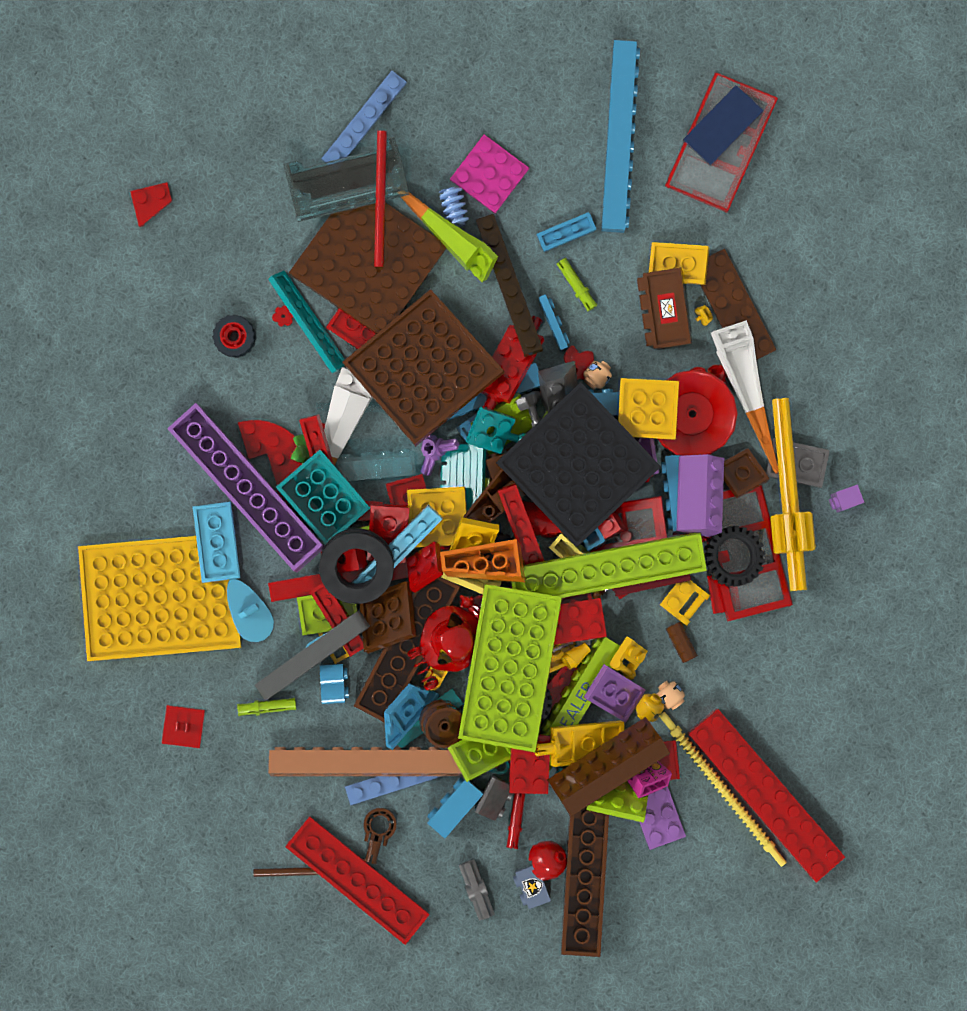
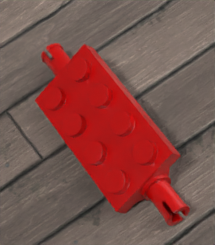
M532 316L531 318L537 331L543 321L539 317L535 319V316ZM509 325L492 356L505 373L481 392L487 398L482 407L494 410L500 402L510 404L537 355L536 353L527 357L524 356L513 325ZM538 335L539 340H540L541 345H542L543 342H544V337L541 336V335Z

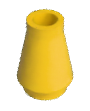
M583 642L581 645L564 652L561 659L569 669L576 668L591 650Z

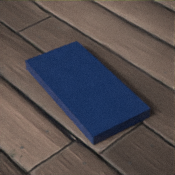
M735 85L692 129L683 141L711 166L764 110Z

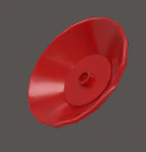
M698 370L679 372L668 378L666 381H679L676 439L657 438L661 445L679 456L711 455L723 447L735 430L738 415L735 397L726 383L709 372ZM694 410L696 415L690 417L689 411Z

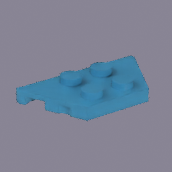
M409 683L384 711L386 746L393 750L419 720L424 707L430 702L435 701L440 695L433 690H425L423 687Z

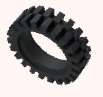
M730 526L723 528L721 533L707 540L708 544L704 546V550H706L704 557L708 567L707 573L712 574L711 578L713 580H718V583L721 585L737 587L754 581L753 579L760 575L758 573L763 570L762 564L765 563L763 555L766 554L761 548L764 547L763 543H759L758 540L760 538L754 536L752 530L748 531L745 527ZM728 539H738L749 549V565L740 574H731L725 571L719 563V548Z

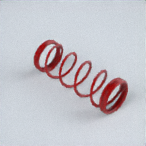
M421 647L412 648L407 653L411 657L410 660L417 656H424L423 661L425 660V655L420 654L422 652ZM422 661L420 663L415 664L414 667H417L422 663H427L429 667V663ZM427 667L425 670L418 672L417 675L422 674L425 671H431L433 674V671L428 669ZM431 674L428 678L423 679L421 682H425V681L428 680L429 678H435V677H431V676H432V674ZM437 678L426 683L424 689L431 690L439 684Z

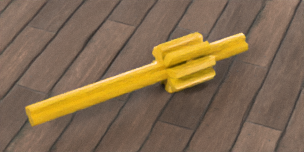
M778 398L772 400L783 514H776L770 517L773 551L775 554H787L790 591L807 590L803 552L816 549L813 513L799 511L789 398Z

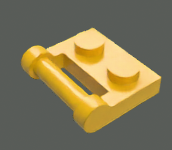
M690 580L676 583L659 605L687 626L690 623V618L704 600H708L710 595ZM694 592L699 594L684 615H681L679 611Z
M626 637L612 658L610 666L612 669L623 673L627 679L632 680L636 676L635 670L644 661L648 651L631 638ZM624 658L629 661L627 667L622 662Z

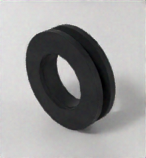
M361 528L347 529L334 535L325 545L319 565L320 577L328 592L337 599L352 604L367 603L377 599L389 587L393 577L394 558L389 545L378 534ZM358 548L366 550L373 556L377 569L370 580L356 584L348 582L340 575L337 561L342 553L349 549Z

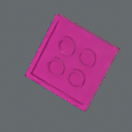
M483 135L452 175L450 181L496 214L528 172L529 167L489 137Z

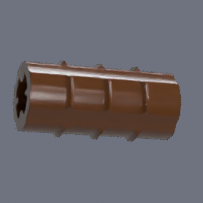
M681 621L666 628L682 663L698 656Z

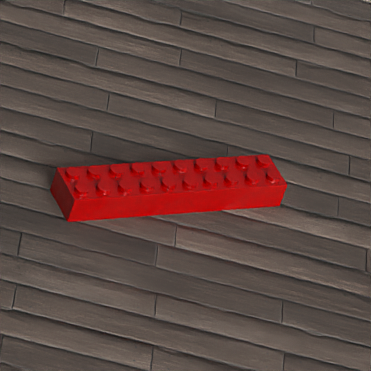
M715 708L687 733L813 881L817 883L845 858L842 852L719 709Z

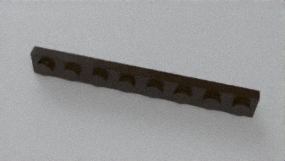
M491 214L476 219L483 242L498 256L493 271L523 354L527 357L542 352L541 342L495 216Z

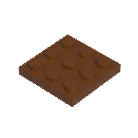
M408 581L387 588L381 596L373 601L360 604V612L370 625L368 629L362 632L364 652L369 654L416 636L412 591L409 588Z

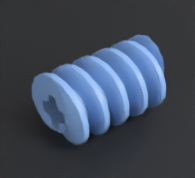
M451 187L439 191V193H442L439 197L440 200L444 201L441 204L442 207L446 208L443 214L448 215L445 219L459 228L466 226L465 222L469 220V217H463V215L468 211L461 209L466 203L459 201L464 198V195H458L462 188Z

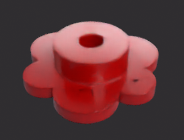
M286 305L281 308L277 307L275 309L276 313L272 316L273 321L278 322L280 327L284 326V324L290 326L293 322V315Z

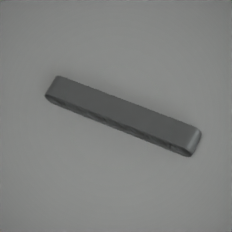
M360 610L355 612L255 684V687L264 700L267 701L274 694H277L370 627L369 623Z

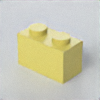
M563 533L549 547L559 558L589 553L581 544L575 547Z

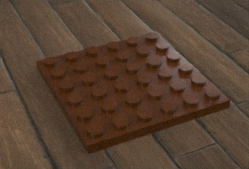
M354 182L289 271V275L377 334L402 313L447 248L437 237L385 203L384 267H374L376 196Z
M431 289L343 361L345 367L415 447L505 373Z

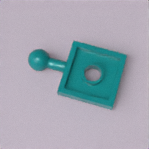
M480 406L465 441L467 444L501 454L507 440L517 443L526 433H520L519 435L511 433L516 420L514 417ZM494 426V432L487 434V429Z

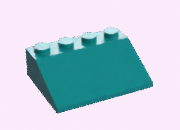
M321 450L317 451L276 486V490L324 545L334 535L346 530L370 509L368 504Z

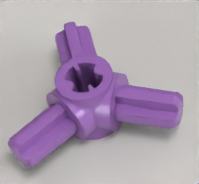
M432 434L425 438L421 447L423 456H425L421 473L430 476L436 460H439L447 451L458 449V446H460L458 440L455 438L449 440L438 439L435 435L432 436Z

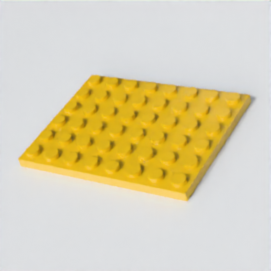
M196 536L78 546L87 661L242 648L241 635L234 625L227 601V585L229 580L202 583Z

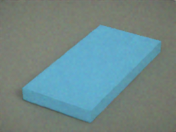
M231 501L192 506L202 583L241 578Z

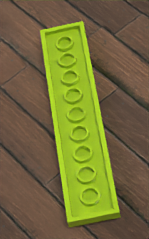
M691 533L523 565L525 582L511 581L512 589L565 598L707 571L701 533Z

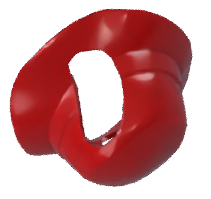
M445 606L433 612L426 620L420 640L421 653L425 655V661L429 663V666L439 671L458 672L467 668L472 661L478 627L477 619L471 613L456 606ZM451 613L457 614L463 621L461 625L452 628L447 627ZM440 650H444L452 661L447 664H439Z

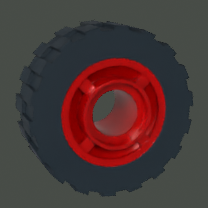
M227 315L225 318H221L216 323L215 329H213L212 339L214 340L215 347H217L219 352L231 358L245 356L255 346L256 331L253 328L254 326L247 319L238 315ZM237 331L239 334L238 339L231 341V333Z

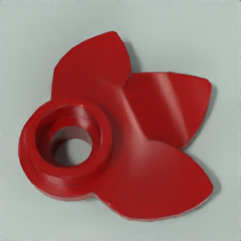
M572 345L564 354V362L574 361L577 379L584 380V371L594 361V354L592 351L579 353L575 346Z

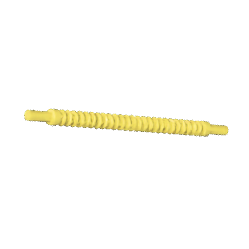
M665 711L662 712L659 717L669 728L672 737H676V741H680L679 745H683V750H687L686 754H690V758L694 759L693 762L697 763V767H701L700 771H704V776H708L707 780H711V784L715 785V789L718 788V793H722L721 797H725V802H729L728 806H732V810H736L735 814H739V819H743L742 823H746V827L750 828L749 831L753 832V836H757L756 840H760V845H764L763 849L769 852L781 867L785 865L787 861L775 848V843L772 840L769 841L770 837L765 836L766 832H762V828L758 827V823L755 824L756 820L751 819L752 815H748L749 811L744 810L745 806H741V802L737 801L738 798H734L735 794L730 793L731 789H727V785L723 784L724 781L720 780V776H716L717 772H713V767H709L710 763H706V759L702 758V754L699 755L700 751L695 750L696 746H692V742L688 741L689 737L686 738L685 733L681 732L680 726H676Z

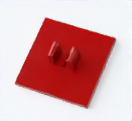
M167 705L162 744L200 748L205 710Z

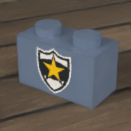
M533 865L516 870V876H513L516 887H521L523 894L520 895L523 906L527 905L529 909L551 901L544 881L538 879L533 874Z

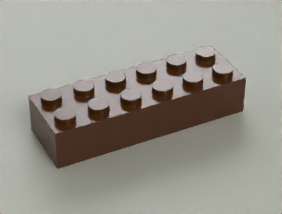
M645 717L547 780L571 817L670 753L662 738Z

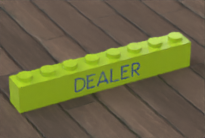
M607 637L593 639L591 652L581 661L582 664L579 669L575 670L572 674L570 684L563 689L560 701L552 707V714L549 719L543 722L539 735L551 736V727L579 724L591 704L584 696L602 666L605 664L611 668L610 662L619 649V644Z

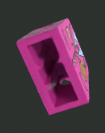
M657 761L629 779L628 782L640 799L667 787L672 773Z

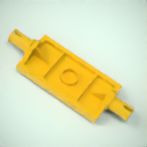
M624 721L551 727V742L537 744L538 749L534 753L536 756L550 755V765L553 767L568 766L624 731Z

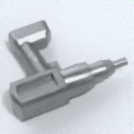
M533 391L516 400L520 411L528 409L532 420V428L542 419L538 417L536 411V404L541 398L540 391Z

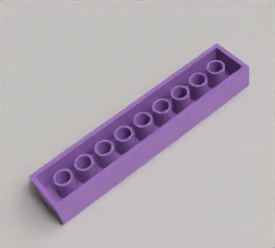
M195 403L167 428L294 572L298 573L324 549L325 545L200 405Z

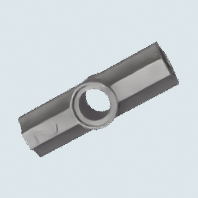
M475 860L460 864L459 868L466 884L465 888L470 901L474 905L479 921L495 915L488 898V890L483 878L481 879Z

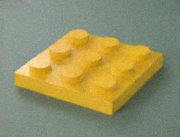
M620 378L618 422L632 437L676 439L679 381Z
M465 487L407 490L408 506H410L409 523L428 504L443 517L415 548L426 547L434 541L439 543L440 546H451L461 517L467 512Z

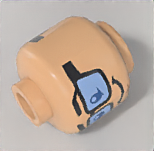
M598 361L592 362L584 371V382L594 390L596 388L602 389L612 378L611 367L604 361L601 363Z
M665 681L658 687L660 691L657 695L662 698L661 702L666 709L671 708L674 710L685 701L683 699L685 693L677 682L672 681L668 683V681Z

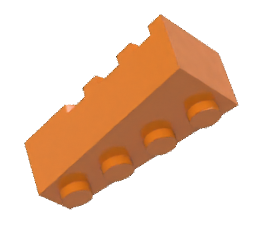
M517 539L440 552L442 571L447 577L525 582L521 545ZM491 553L494 556L492 562L487 560L489 555L484 557V554Z

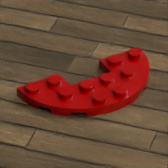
M262 420L238 422L248 458L252 459L268 454L277 485L302 465L301 462L291 459L297 446L293 440L295 436L288 430L275 423Z

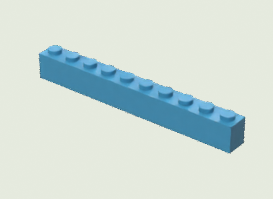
M614 40L601 228V231L624 233L625 228H629V216H626V209H630L631 198L627 197V192L631 190L632 179H628L629 171L632 172L633 160H630V153L634 152V141H631V134H635V123L632 122V115H636L637 104H633V97H637L638 85H634L635 78H638L639 67L635 65L636 59L640 57V48H637L636 41Z

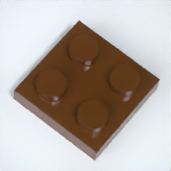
M749 448L724 461V481L736 498L763 485L770 479Z

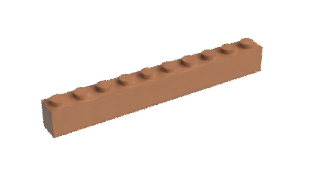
M275 747L274 750H269L268 773L270 776H463L450 751L440 750L439 747H429V750H421L420 747H410L409 750H402L401 747H395L393 750H382L381 747H371V750H363L362 747H352L351 750H344L343 747H333L332 750H325L323 747H313V750H305L304 747H294V750H286L285 747Z

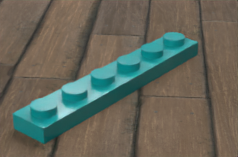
M285 270L272 275L268 279L331 373L345 367L343 364L345 358Z

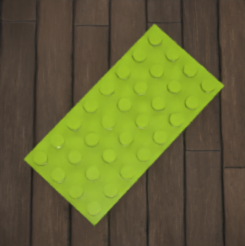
M485 584L458 739L536 752L562 597Z

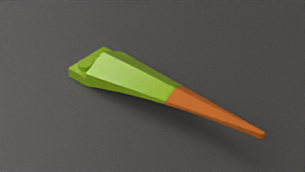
M386 173V182L445 245L447 250L466 271L470 270L481 282L486 281L498 256L484 242L463 231L430 209Z

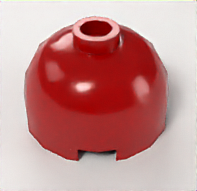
M539 842L533 845L529 852V861H532L534 868L532 872L538 879L543 881L557 878L564 872L567 866L566 853L562 846L556 842Z

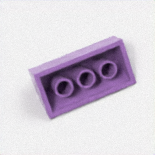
M708 454L679 456L676 531L690 534L701 533V536L712 537L722 532L724 458Z

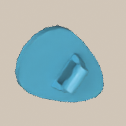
M230 579L227 585V601L238 633L249 642L265 640L273 630L274 620L271 612L249 586L237 579Z

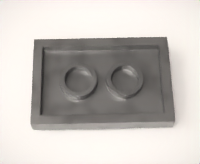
M773 438L772 445L778 465L776 439ZM793 442L797 483L822 488L830 450ZM768 460L766 474L768 477L779 479V472L776 474L773 471Z

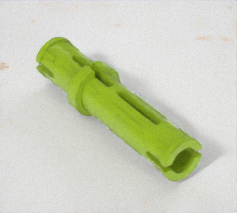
M567 258L560 260L556 265L573 288L576 298L580 299L587 312L591 311L598 304L588 292L589 288L584 286Z
M295 698L264 702L255 700L253 703L237 704L238 716L253 714L259 716L262 713L296 710Z

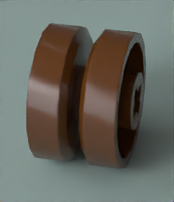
M440 699L432 701L424 707L419 717V724L422 732L431 744L439 748H448L462 740L458 739L462 713L453 703Z

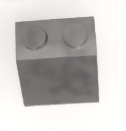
M572 361L538 371L541 401L547 412H550L578 385L576 365Z
M492 775L475 808V812L496 821L497 817L501 819L506 809L503 807L505 801H510L514 794L509 793V783Z

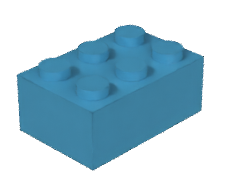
M460 777L453 785L455 790L451 794L447 792L440 800L442 805L438 809L434 807L427 816L429 818L427 824L444 839L483 795V791L471 780L466 782L465 778L462 779Z

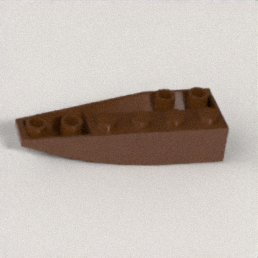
M500 469L462 518L490 523L505 511L498 489L515 484V482ZM517 486L522 498L526 494Z

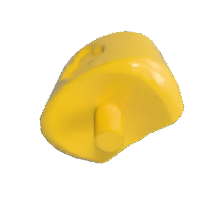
M706 305L695 308L694 311L698 316L695 320L697 322L700 320L703 326H707L713 320L711 311Z

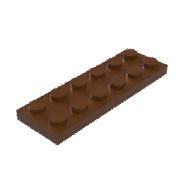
M725 248L708 257L706 285L700 286L720 326L725 328L747 320L754 339L756 360L776 351Z

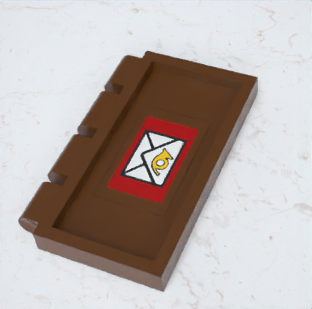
M682 267L643 273V277L637 278L638 291L646 292L644 295H639L641 310H648V313L642 314L644 329L651 328V332L645 333L646 346L653 345L654 349L692 344Z

